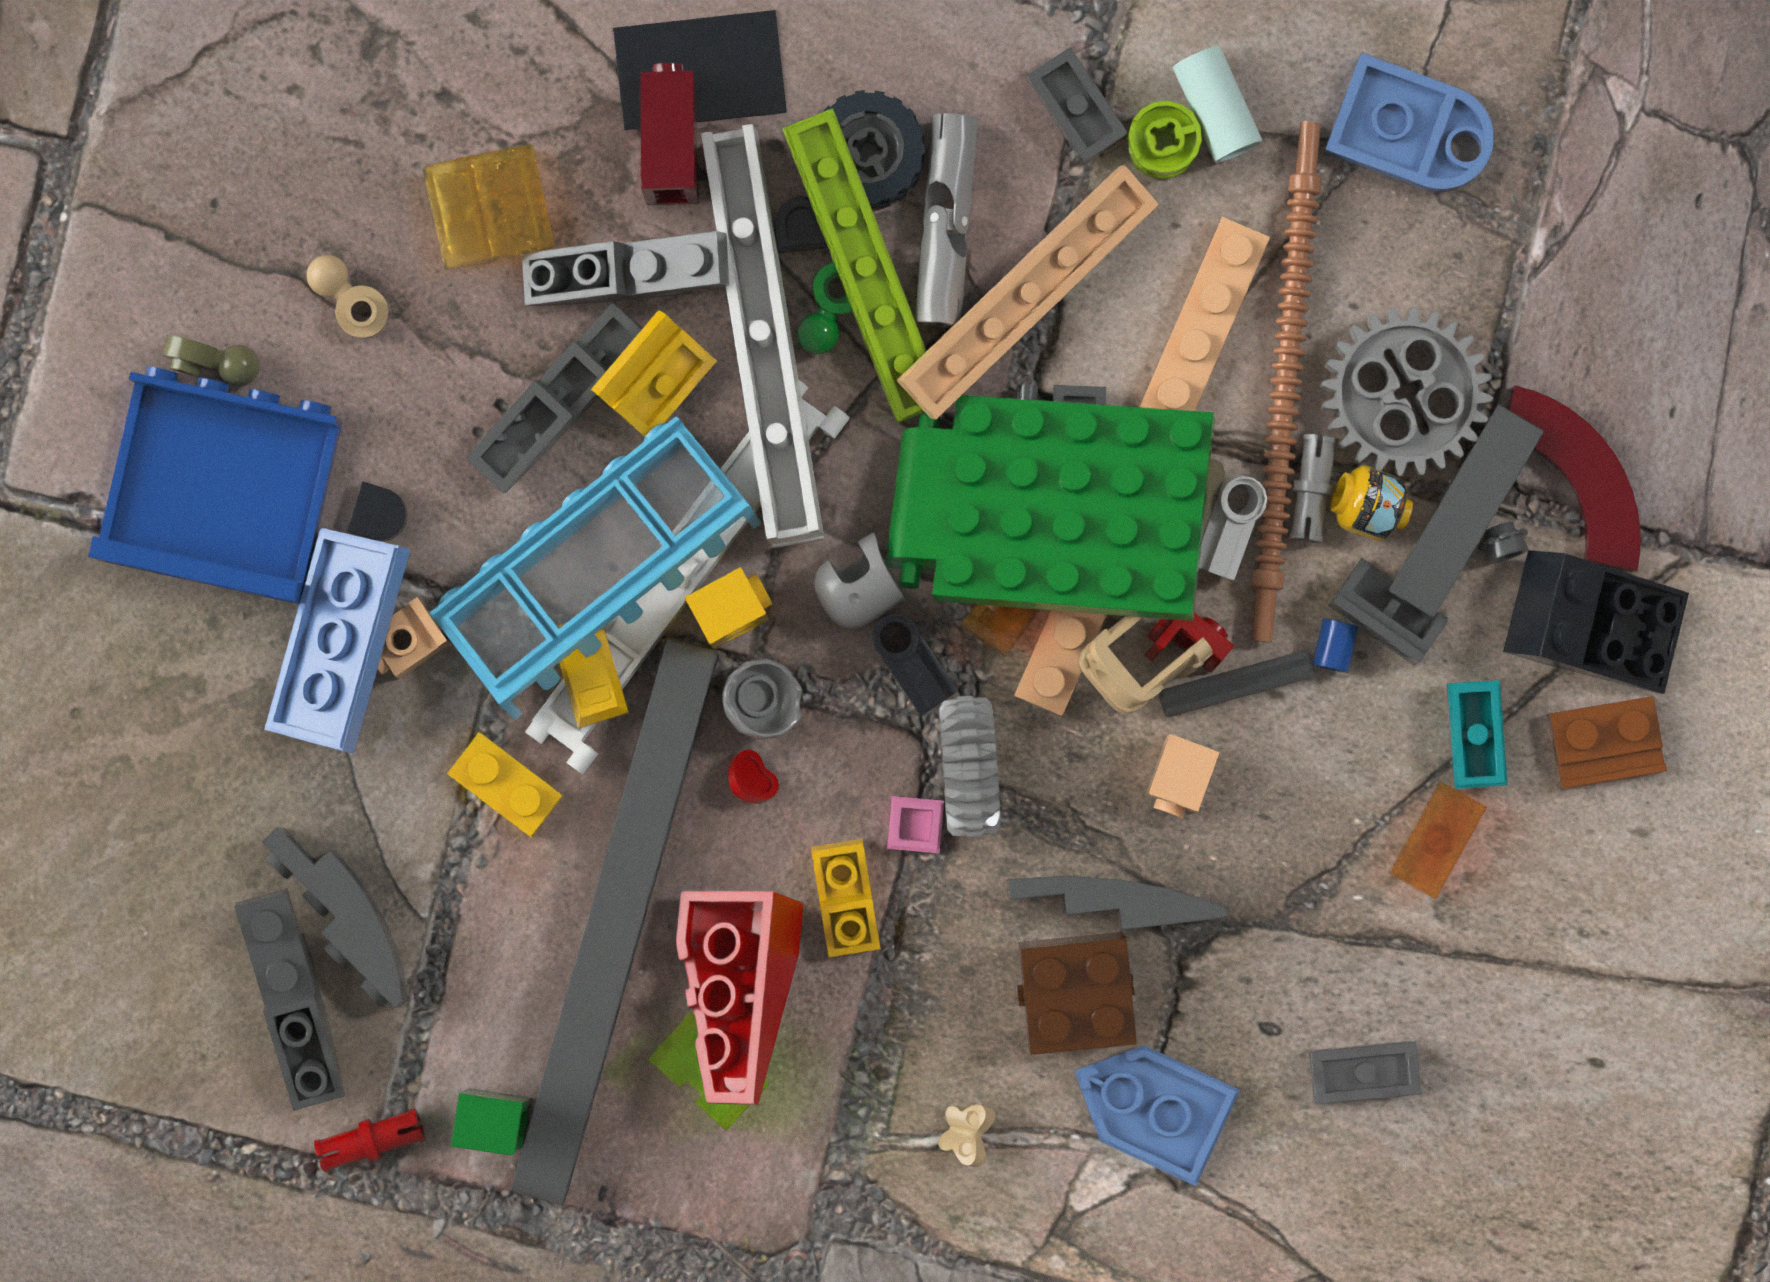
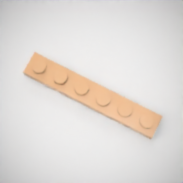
M1119 166L896 381L931 419H937L1159 205L1158 202L1126 166Z

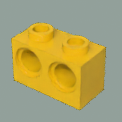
M741 567L684 597L714 650L769 621L764 609L773 605L758 575L755 573L747 578Z

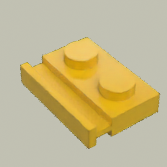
M658 310L593 386L591 391L645 437L655 426L667 421L717 360L683 329L676 325L669 316Z

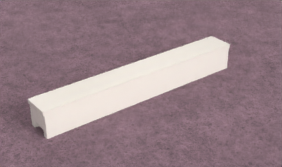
M753 124L742 126L743 129L717 134H712V132L701 133L716 230L726 233L730 285L726 286L766 538L772 544V548L824 540L825 537L759 134Z

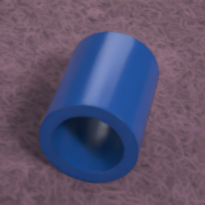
M1322 619L1312 665L1327 670L1348 673L1358 626L1337 620Z

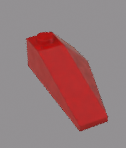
M681 891L676 946L679 960L685 962L690 989L685 990L688 1007L694 1009L699 1035L695 1040L707 1103L759 1105L799 956L804 905L800 901L774 891Z

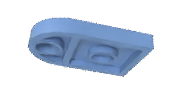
M1361 53L1324 153L1426 191L1448 192L1467 185L1483 170L1492 153L1494 132L1486 109L1468 92ZM1461 134L1472 136L1479 145L1478 157L1469 162H1463L1455 158L1451 151L1452 139Z

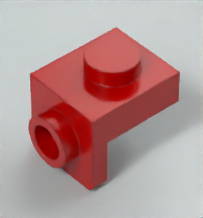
M1194 612L1193 621L1160 619L1147 635L1154 644L1144 656L1153 661L1170 641L1186 652L1203 637L1211 646L1213 654L1203 663L1202 667L1211 673L1225 659L1235 645L1227 640L1228 634L1220 624L1209 617L1201 618Z

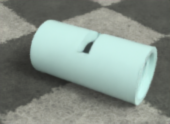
M1220 46L1200 51L1173 66L1174 73L1192 112L1200 124L1201 133L1215 163H1221L1237 157L1263 142Z

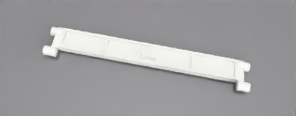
M799 380L802 397L808 390V387ZM802 399L808 440L812 438L818 428L826 435L835 439L850 419L847 414L836 406H833L825 416ZM748 432L720 470L748 502L754 512H756L761 506L750 433ZM713 481L710 482L674 530L673 534L675 536L725 497ZM743 516L719 535L726 544V547L718 556L709 558L704 550L701 549L678 567V570L684 576V581L678 588L668 591L660 582L639 598L636 602L642 608L643 613L638 620L627 624L618 615L604 626L622 690L686 606L687 601L684 597L698 590L746 526L748 521ZM563 678L532 719L533 722L525 732L540 744L550 734L571 749L574 753L566 763L583 775L598 755L591 746L583 743L597 723L578 728Z

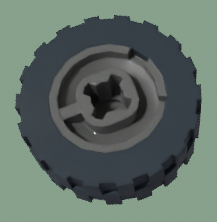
M865 90L855 91L853 95L847 97L843 95L837 98V102L831 107L828 105L824 111L833 108L871 208L880 207V209L889 207L890 203L896 200H902L907 196V192L917 184L925 162L924 133L921 125L916 120V115L910 108L907 109L903 106L901 100L895 96L893 98L885 96V92L875 90V93H865Z

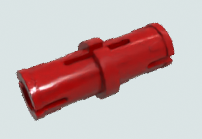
M413 1108L408 1112L375 1123L367 1119L359 1122L356 1129L325 1139L314 1140L317 1156L335 1150L339 1151L322 1157V1160L319 1161L322 1171L326 1173L331 1169L365 1158L373 1162L381 1159V1153L418 1141H426L423 1125L401 1131V1129L417 1125L418 1121L421 1120L417 1109Z

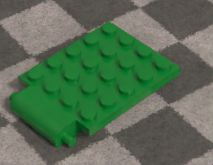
M961 395L956 400L953 429H940V416L937 419H931L926 413L920 414L918 427L902 431L885 564L888 567L900 569L898 582L900 587L908 589L919 588L921 571L935 572L932 596L938 602L1193 621L1215 426L1214 412Z

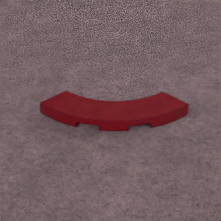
M1514 385L1511 391L1508 410L1544 430L1533 451L1548 460L1556 469H1559L1577 495L1585 528L1584 559L1611 568L1637 572L1641 542L1638 508L1628 477L1617 456L1604 438L1572 409L1539 392Z

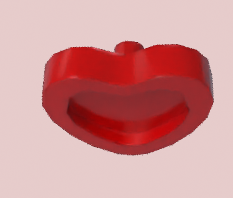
M745 749L735 755L730 761L728 781L730 789L736 797L745 802L762 804L776 795L779 789L778 779L774 773L765 768L763 760L757 752Z

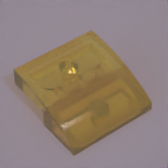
M532 144L461 157L423 168L445 270L492 263L501 257L549 250L555 246Z

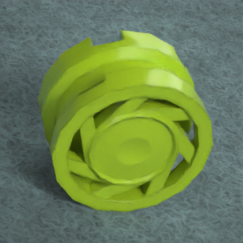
M1169 100L1153 102L1142 108L1132 120L1127 137L1128 155L1134 166L1146 176L1159 180L1175 178L1186 172L1195 161L1202 141L1201 127L1194 113L1184 105Z

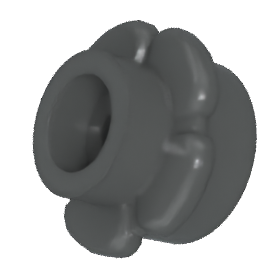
M1506 522L1491 527L1485 531L1484 536L1486 540L1479 544V551L1485 552L1489 564L1517 557L1529 550L1524 536L1528 535V530L1524 528L1516 529L1513 522Z

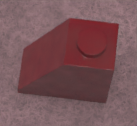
M659 63L652 66V72H641V190L647 205L699 204L695 76L693 71H684V65L679 63Z

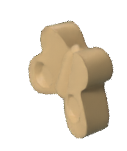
M978 1104L968 1108L954 1105L948 1107L945 1116L950 1130L943 1133L939 1138V1147L944 1151L954 1152L962 1164L972 1167L981 1166L986 1159L982 1135L995 1120L994 1109L991 1106Z

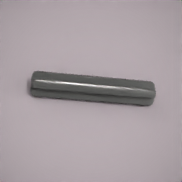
M1300 651L1165 688L1159 693V700L1165 716L1171 717L1309 679L1313 676V668L1307 652Z

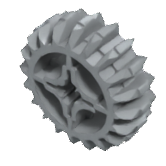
M973 695L957 696V699L944 700L939 708L947 829L952 836H966V838H981L983 835L995 834L1000 827V800L992 704L987 697L973 698Z

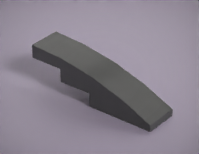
M612 302L578 341H573L546 373L527 388L470 452L466 459L503 493H507L599 398L591 389L643 327L619 304Z
M1497 405L1478 436V440L1474 443L1458 469L1444 496L1416 540V544L1388 589L1389 592L1434 618L1544 432L1543 429L1502 405Z
M1076 876L1008 879L1010 900L1063 894L1065 915L1117 909L1119 928L1121 930L1228 917L1226 906L1177 890L1121 879Z

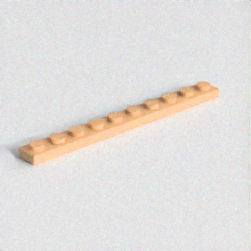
M1221 218L1140 407L1186 411L1196 410L1270 237L1227 218ZM1051 610L1014 697L1062 717L1082 672L1079 665V654L1098 636L1107 614Z

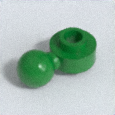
M834 262L823 266L815 274L812 281V295L819 307L816 313L807 315L800 322L797 330L800 345L812 354H824L834 348L839 338V329L835 322L838 314H846L853 311L846 294L842 298L837 299L832 297L828 291L830 281L834 278H840Z

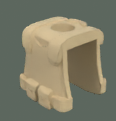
M1125 616L1109 630L1104 629L1079 654V665L1088 680L1114 710L1122 715H1130L1157 696L1174 677L1185 678L1195 672L1197 668H1200L1213 654L1208 642L1202 637L1145 686L1141 687L1108 648L1145 618Z

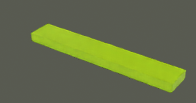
M832 108L783 127L782 130L895 422L899 423L924 413L922 408L896 380L926 352V348Z

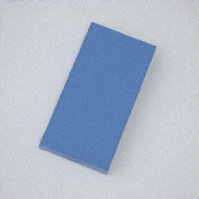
M320 527L264 730L354 754L410 549Z

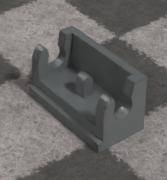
M1361 558L1328 606L1413 666L1419 664L1447 624L1448 617L1437 611L1433 618L1389 592L1388 589L1393 580L1372 566L1371 563Z

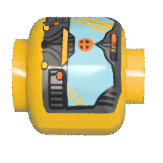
M1362 465L1354 469L1351 474L1347 472L1342 474L1335 486L1330 507L1331 511L1336 513L1339 526L1346 531L1375 541H1383L1389 538L1396 529L1403 530L1407 526L1413 510V501L1407 499V487L1404 480L1387 472Z

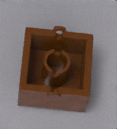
M1123 932L1018 942L1022 984L1017 985L1019 1006L1025 1007L1028 1047L1031 1055L1137 1045L1132 995H1135L1133 974H1130L1127 938Z

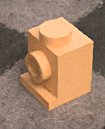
M418 597L392 615L378 665V670L382 675L391 670L395 677L400 679L452 644L436 621L430 616V610L426 604ZM401 630L408 631L412 637L411 645L405 650H398L393 644L394 635Z

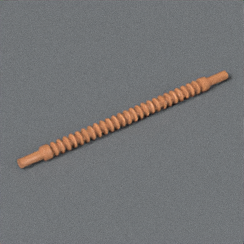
M1310 121L1300 122L1296 172L1290 175L1288 191L1293 194V199H1289L1287 205L1292 208V214L1286 215L1285 219L1291 222V228L1286 229L1284 235L1289 237L1290 241L1283 245V250L1288 252V258H1284L1281 261V264L1287 267V272L1280 275V279L1285 281L1286 285L1285 288H1280L1278 291L1281 296H1284V302L1277 305V308L1283 311V315L1276 319V324L1281 326V332H1277L1274 338L1280 341V346L1275 347L1273 353L1278 355L1279 359L1278 362H1274L1271 365L1273 369L1277 370V376L1270 379V382L1276 385V389L1274 392L1269 393V398L1274 400V406L1269 407L1267 412L1273 415V420L1267 422L1266 427L1271 429L1272 433L1271 436H1267L1264 439L1267 444H1270V450L1263 453V457L1269 459V464L1262 468V472L1267 474V481L1261 482L1262 486L1266 489L1267 504L1263 514L1260 516V518H1263V524L1256 528V531L1262 534V538L1255 542V546L1260 548V555L1254 556L1253 560L1259 563L1258 569L1252 571L1251 587L1256 589L1251 641L1272 643L1277 591L1282 590L1284 585V573L1279 571V565L1285 564L1286 560L1280 557V551L1285 550L1287 544L1283 543L1281 538L1282 535H1286L1289 532L1287 528L1283 527V521L1290 518V515L1284 512V507L1291 504V499L1286 498V491L1293 488L1292 484L1287 483V477L1294 474V470L1289 468L1288 464L1289 461L1295 459V455L1290 453V446L1297 444V440L1291 438L1292 431L1298 429V425L1293 423V416H1298L1300 413L1298 409L1294 408V403L1301 399V396L1295 392L1296 387L1302 385V380L1297 379V372H1301L1304 369L1303 365L1298 364L1299 357L1305 355V351L1300 349V342H1305L1307 339L1305 335L1301 334V328L1308 325V322L1302 318L1303 313L1309 311V306L1304 304V298H1308L1311 295V292L1305 289V285L1312 281V277L1307 275L1306 271L1314 265L1311 260H1308V254L1315 251V248L1309 245V241L1316 237V232L1311 230V224L1317 223L1318 218L1312 215V210L1319 207V203L1314 201V196L1320 194L1322 181L1321 177L1316 175L1321 124Z

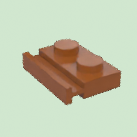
M1654 696L1547 714L1556 766H1558L1560 789L1667 771L1663 758V744Z

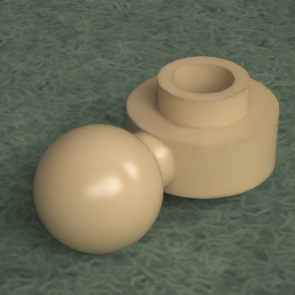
M321 255L315 258L307 269L308 284L315 293L321 296H333L337 300L335 314L340 327L347 334L357 338H368L379 333L386 325L389 316V308L384 296L369 286L360 285L353 287L348 282V269L340 258L334 255ZM360 301L367 302L372 309L371 317L365 322H358L352 316L353 306Z

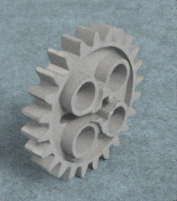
M1393 307L1388 310L1386 324H1382L1374 313L1370 314L1367 317L1369 329L1367 333L1360 327L1353 325L1349 329V333L1355 343L1354 345L1343 341L1336 343L1334 347L1343 357V360H1328L1325 363L1324 367L1336 374V379L1325 380L1320 384L1321 389L1334 393V398L1323 403L1321 409L1337 412L1338 417L1327 428L1329 431L1344 428L1347 435L1342 439L1339 447L1344 449L1355 443L1359 447L1355 457L1357 464L1368 455L1375 457L1374 468L1381 471L1387 462L1393 463L1394 475L1400 478L1406 469V465L1412 464L1416 476L1422 477L1425 474L1426 461L1430 460L1438 471L1443 470L1446 467L1443 454L1445 451L1458 460L1464 455L1458 441L1462 440L1474 444L1478 440L1477 435L1469 426L1470 424L1484 425L1488 421V418L1483 413L1477 411L1476 408L1477 406L1489 404L1492 401L1493 397L1479 392L1478 387L1489 382L1492 377L1491 374L1476 373L1474 367L1485 359V355H1468L1465 350L1471 345L1474 338L1470 335L1457 341L1453 337L1458 325L1456 321H1453L1442 330L1437 327L1439 320L1438 312L1434 311L1424 323L1419 321L1417 307H1412L1408 312L1406 320L1401 321L1397 310ZM1421 345L1427 348L1432 357L1431 367L1428 370L1419 371L1409 366L1405 357L1409 346ZM1385 350L1392 351L1404 385L1406 387L1415 385L1418 389V393L1412 398V403L1428 427L1427 435H1422L1419 432L1409 401L1406 398L1397 400L1394 392L1400 387V382L1393 368L1384 357ZM1368 366L1380 370L1385 380L1382 391L1371 393L1364 390L1358 381L1359 370ZM1442 392L1450 396L1454 404V411L1451 417L1443 419L1431 413L1428 407V398L1431 393ZM1397 414L1402 417L1407 427L1406 435L1403 439L1396 441L1384 436L1380 428L1381 418L1384 415Z

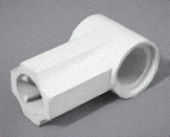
M1231 473L1224 475L1222 486L1202 538L1200 569L1235 580L1255 521L1263 514L1267 504L1266 491L1259 481L1240 474ZM1242 484L1248 490V503L1244 509L1234 513L1228 505V494L1236 485Z

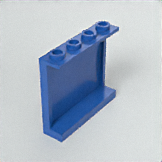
M147 366L145 375L130 372L129 380L134 383L100 535L99 537H92L88 557L97 561L299 604L312 560L343 422L336 416L330 415L331 406L313 401L301 400L299 408L279 404L280 395L267 391L249 389L248 397L228 393L229 384L199 377L197 386L177 382L178 373L166 369Z

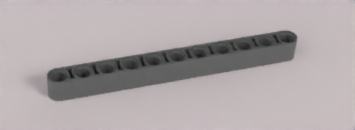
M668 637L516 1170L512 1192L561 1206L565 1203L719 657V651L671 637Z

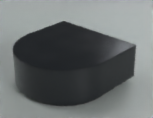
M799 196L791 198L779 208L775 221L779 253L828 248L809 197Z
M362 481L347 532L376 541L391 540L397 537L406 525L408 517L406 505L393 491Z

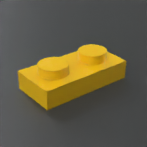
M478 732L447 773L529 837L535 835L564 796L481 732Z

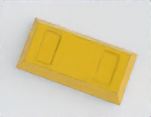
M565 624L559 625L557 627L560 629ZM604 627L595 634L602 643L601 648L595 654L585 657L577 648L559 662L579 729L629 713Z

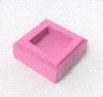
M892 796L887 849L940 853L944 801Z

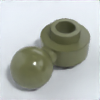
M167 335L162 352L163 357L171 359L169 367L171 370L195 377H200L202 368L216 370L223 381L235 387L246 386L253 382L258 375L260 367L255 352L243 345H233L222 351L197 341Z

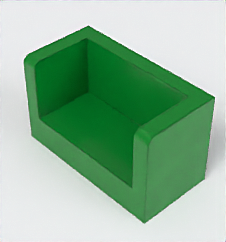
M472 1088L460 1092L450 1146L509 1156L513 1155L516 1150H520L524 1146L531 1098Z

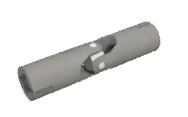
M951 113L932 115L923 217L924 234L921 240L915 322L917 325L951 328L961 319L967 256L966 237L970 221L978 119L972 116ZM950 194L953 196L954 209H947L942 206Z

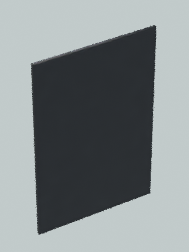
M776 10L613 28L624 130L641 129V72H652V66L659 63L683 64L684 71L694 72L697 122L787 113Z

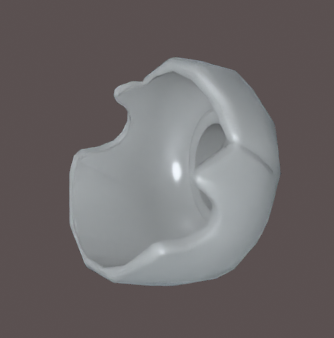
M768 658L746 661L737 667L726 679L722 699L724 713L734 728L740 733L754 739L780 737L794 727L802 717L800 713L802 688L783 664Z

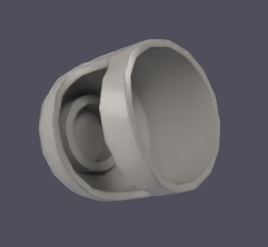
M874 532L858 541L864 554L857 562L849 567L838 569L830 560H827L820 566L815 575L814 589L822 608L836 624L843 628H860L906 601L903 592L882 559Z

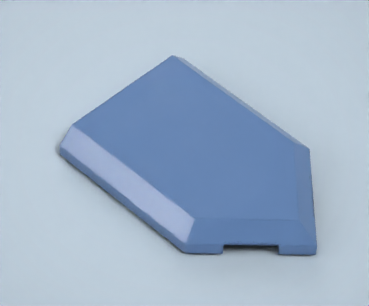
M1145 1045L1074 1070L1100 1142L1194 1186L1197 1185L1240 1092L1239 1089Z

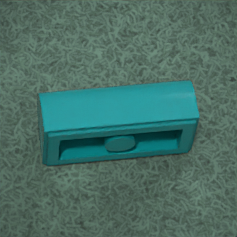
M1500 680L1447 683L1454 789L1507 786L1508 778Z

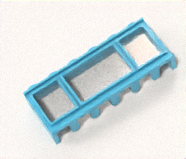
M676 416L668 423H661L651 429L645 436L644 442L627 456H619L612 460L605 467L603 475L588 487L578 489L567 496L562 503V507L545 521H539L529 526L523 532L520 541L505 553L489 558L481 566L479 573L466 584L446 592L439 600L438 606L429 614L493 695L497 703L516 720L523 713L512 701L535 681L543 690H548L559 682L560 676L553 667L577 648L585 657L595 654L602 645L595 634L618 615L627 624L638 620L643 610L636 601L660 582L668 591L678 588L684 581V576L678 570V567L701 549L704 550L709 558L718 556L726 547V544L719 535L742 516L753 529L762 522L748 502Z

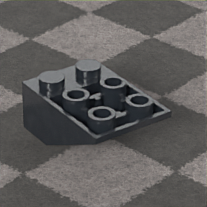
M1528 550L1503 652L1544 665L1665 694L1689 593L1566 553Z

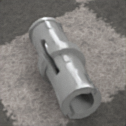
M1304 434L1299 480H1294L1292 492L1297 493L1289 538L1303 541L1306 521L1310 520L1311 527L1308 542L1323 543L1322 536L1327 497H1332L1334 493V485L1329 483L1335 445H1337L1338 439L1323 436L1321 456L1316 457L1318 435Z

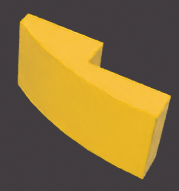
M863 838L812 846L811 854L828 957L881 949Z

